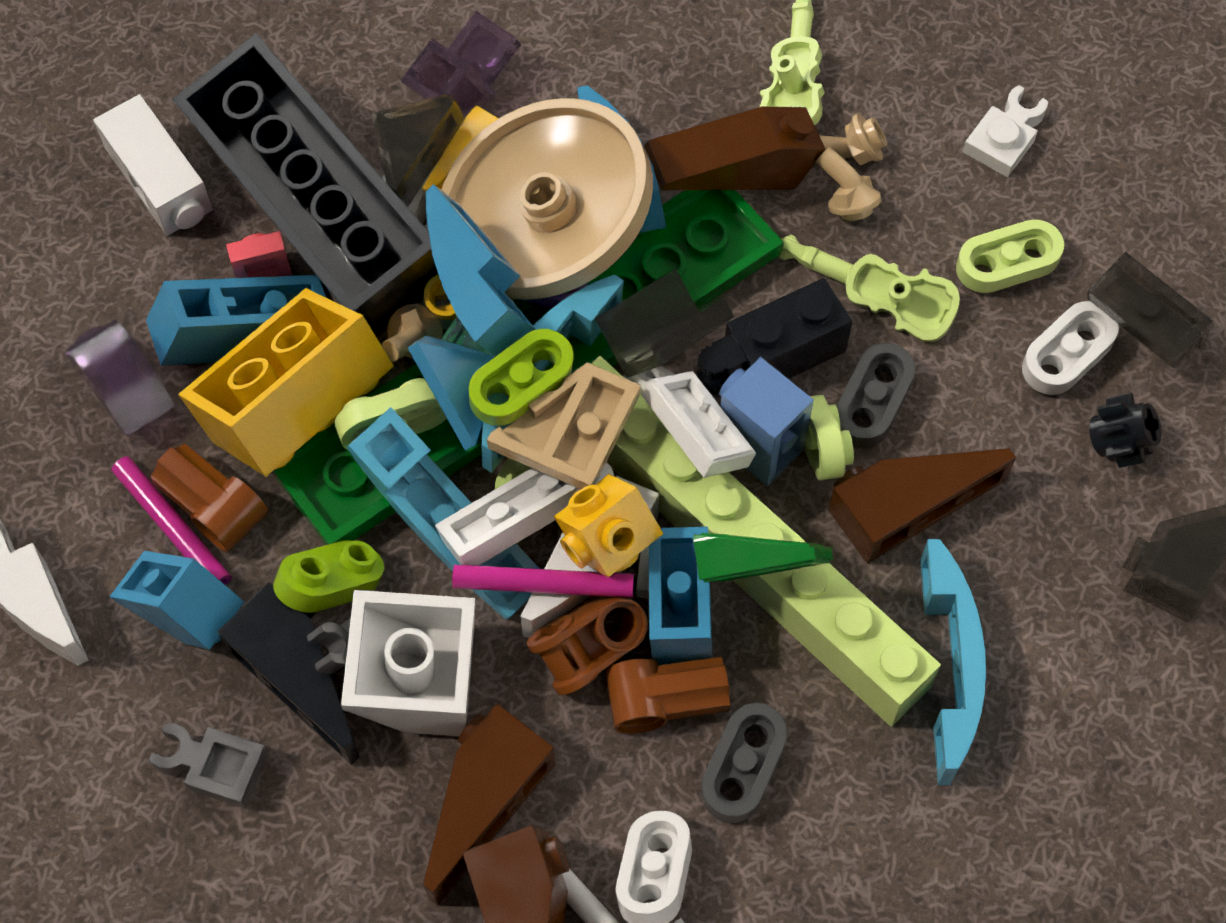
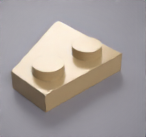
M587 362L566 377L560 388L544 393L528 405L529 411L503 430L499 426L492 431L487 439L488 449L579 489L595 485L640 396L641 385Z

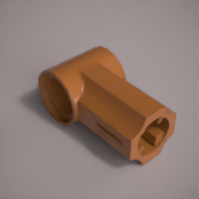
M185 443L180 447L168 449L157 460L156 468L150 476L153 484L186 511L198 530L225 553H229L269 513L265 503L249 486L235 476L227 479Z
M722 657L659 665L657 661L652 659H632L614 664L607 668L605 672L614 729L621 734L653 731L665 726L668 720L730 711L729 684Z

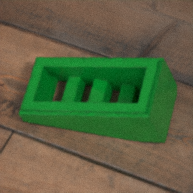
M718 533L693 535L699 580H704V583L726 582L822 565L833 560L832 548L824 547L822 544Z

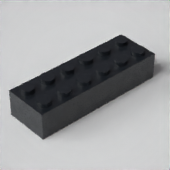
M257 33L172 99L339 304L363 315L376 337L387 329L390 317L398 308L406 304L419 303L424 299V289L431 278L438 275L432 255L429 232Z

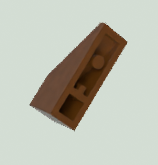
M770 106L758 107L648 140L644 146L653 165L661 191L793 190L797 188L820 155L825 151L823 142L806 107Z
M1010 448L884 459L865 470L861 466H856L845 472L844 476L838 478L834 483L828 511L866 563L869 564L1005 482L1009 477L1016 456Z
M496 704L486 716L480 713L472 718L458 739V743L461 746L456 752L423 882L428 898L437 906L468 870L462 852L492 841L556 765L554 747L499 704Z
M530 825L462 852L485 923H564L568 890L562 874L569 872V863L565 850L556 835L549 837L547 831Z

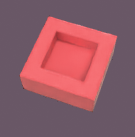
M280 231L269 234H252L241 241L226 244L236 278L293 276Z

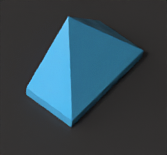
M426 335L409 346L408 350L463 448L467 450L477 444L482 437L483 421L475 416L469 404V382L479 368L496 356Z

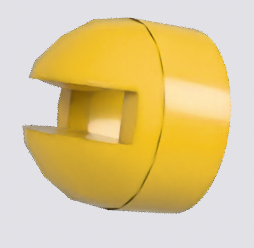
M439 274L429 280L424 289L425 304L437 318L456 320L458 317L451 304L437 307L436 300H448V297L442 287Z

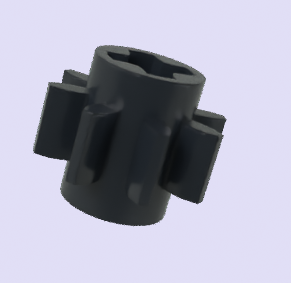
M1132 393L1107 398L1106 405L1097 408L1099 415L1093 416L1089 424L1090 438L1095 451L1099 456L1107 457V459L1116 457L1119 468L1145 463V455L1153 454L1152 446L1158 445L1161 441L1162 430L1156 410L1148 403L1135 404Z

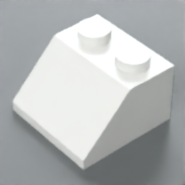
M354 590L341 701L342 710L405 733L460 736L467 725L475 628V598Z

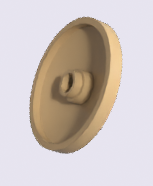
M560 98L540 101L518 108L483 129L470 141L453 163L443 183L442 191L465 209L520 274V277L505 291L509 298L541 299L556 296L586 284L606 271L625 253L637 237L649 212L653 193V173L645 148L634 129L623 117L599 103L582 99Z

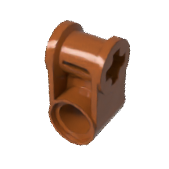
M589 596L563 616L540 627L528 638L526 644L531 653L540 654L555 678L552 686L557 695H566L590 683L603 669L630 650L636 648L644 640L647 633L648 619L643 608L638 603L627 598ZM619 607L622 614L621 624L614 633L606 635L604 631L606 615L611 610Z

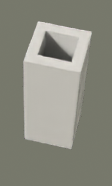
M140 94L93 119L106 151L166 236L179 229H188L195 226L202 220L205 214L213 210L203 181Z

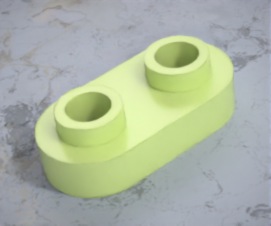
M1027 220L972 237L961 247L956 263L957 276L967 288L979 293L995 292L1046 276L1058 266L1064 250V240L1055 226L1042 220ZM1025 250H1036L1041 254V257H1030L1025 253ZM980 264L986 265L992 272L979 271L975 266Z
M417 378L405 382L397 389L373 397H358L349 401L337 415L335 427L342 446L347 449L346 447L390 407L415 434L438 426L447 417L426 380Z
M824 395L810 396L814 401L804 451L818 480L842 478L845 473V465H851L854 462V450L849 430L841 431L839 413L835 404L828 405Z

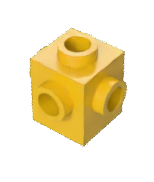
M610 474L606 475L595 485H589L577 491L570 498L568 506L554 516L565 534L560 540V544L568 557L579 568L583 569L587 565L606 577H610L615 572H620L630 567L638 559L641 551L664 534L637 487Z

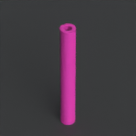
M129 456L122 457L116 461L111 469L114 475L184 557L195 559L224 585H227L231 581L232 576Z
M455 564L453 567L452 587L455 589L633 598L634 574L614 573L610 577H606L599 572Z

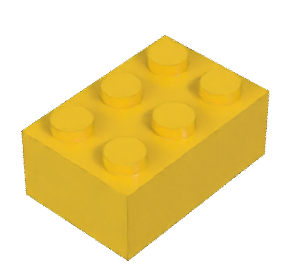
M305 288L178 395L212 443L267 477L275 469L286 465L293 458L294 453L316 433L330 427L349 401L373 390L378 384L379 379L392 369L394 365L363 315Z

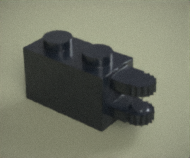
M822 278L727 322L725 337L713 342L712 346L706 345L705 349H701V354H698L697 366L699 370H697V377L709 393L715 396V394L720 392L723 384L733 372L740 368L744 371L748 370L761 357L786 378L790 379L845 353L852 319L826 279Z

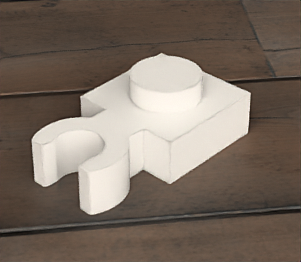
M1020 85L1013 88L1009 93L1005 112L992 106L965 141L963 153L1006 177H1009L1034 143L1038 130L1032 127L1038 125L1043 120L1048 106V101L1042 98L1035 108H1023L1019 102L1024 88Z

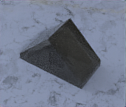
M447 94L371 114L386 183L407 208L465 120L456 100Z

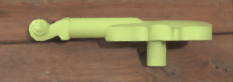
M796 0L792 5L790 38L780 41L772 48L771 59L773 63L769 70L774 80L769 88L760 91L762 97L760 107H806L814 125H816L822 117L823 107L821 98L825 93L822 84L814 83L816 76L820 73L819 64L822 58V51L818 42L811 38L812 19L814 17L812 0Z
M794 235L781 238L784 245L781 255H779L780 259L794 258L804 267L845 284L847 297L852 304L869 308L874 314L885 312L892 315L896 319L895 330L897 332L905 331L922 342H935L945 336L954 323L959 310L960 297L957 287L950 280L932 276L927 269H923L917 276H907L898 270L897 264H888L879 256L872 254L863 256L853 265L816 247L800 244Z

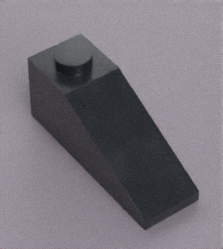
M268 582L217 633L226 650L352 766L360 756L346 715L341 708V701L332 675L316 671L315 663L325 657L320 643L308 642L307 635L315 630L311 621L315 616V612H300L286 606L276 596L273 585Z

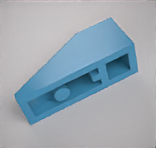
M316 275L164 281L146 319L160 365L199 364L219 361L305 288L326 297L320 279Z

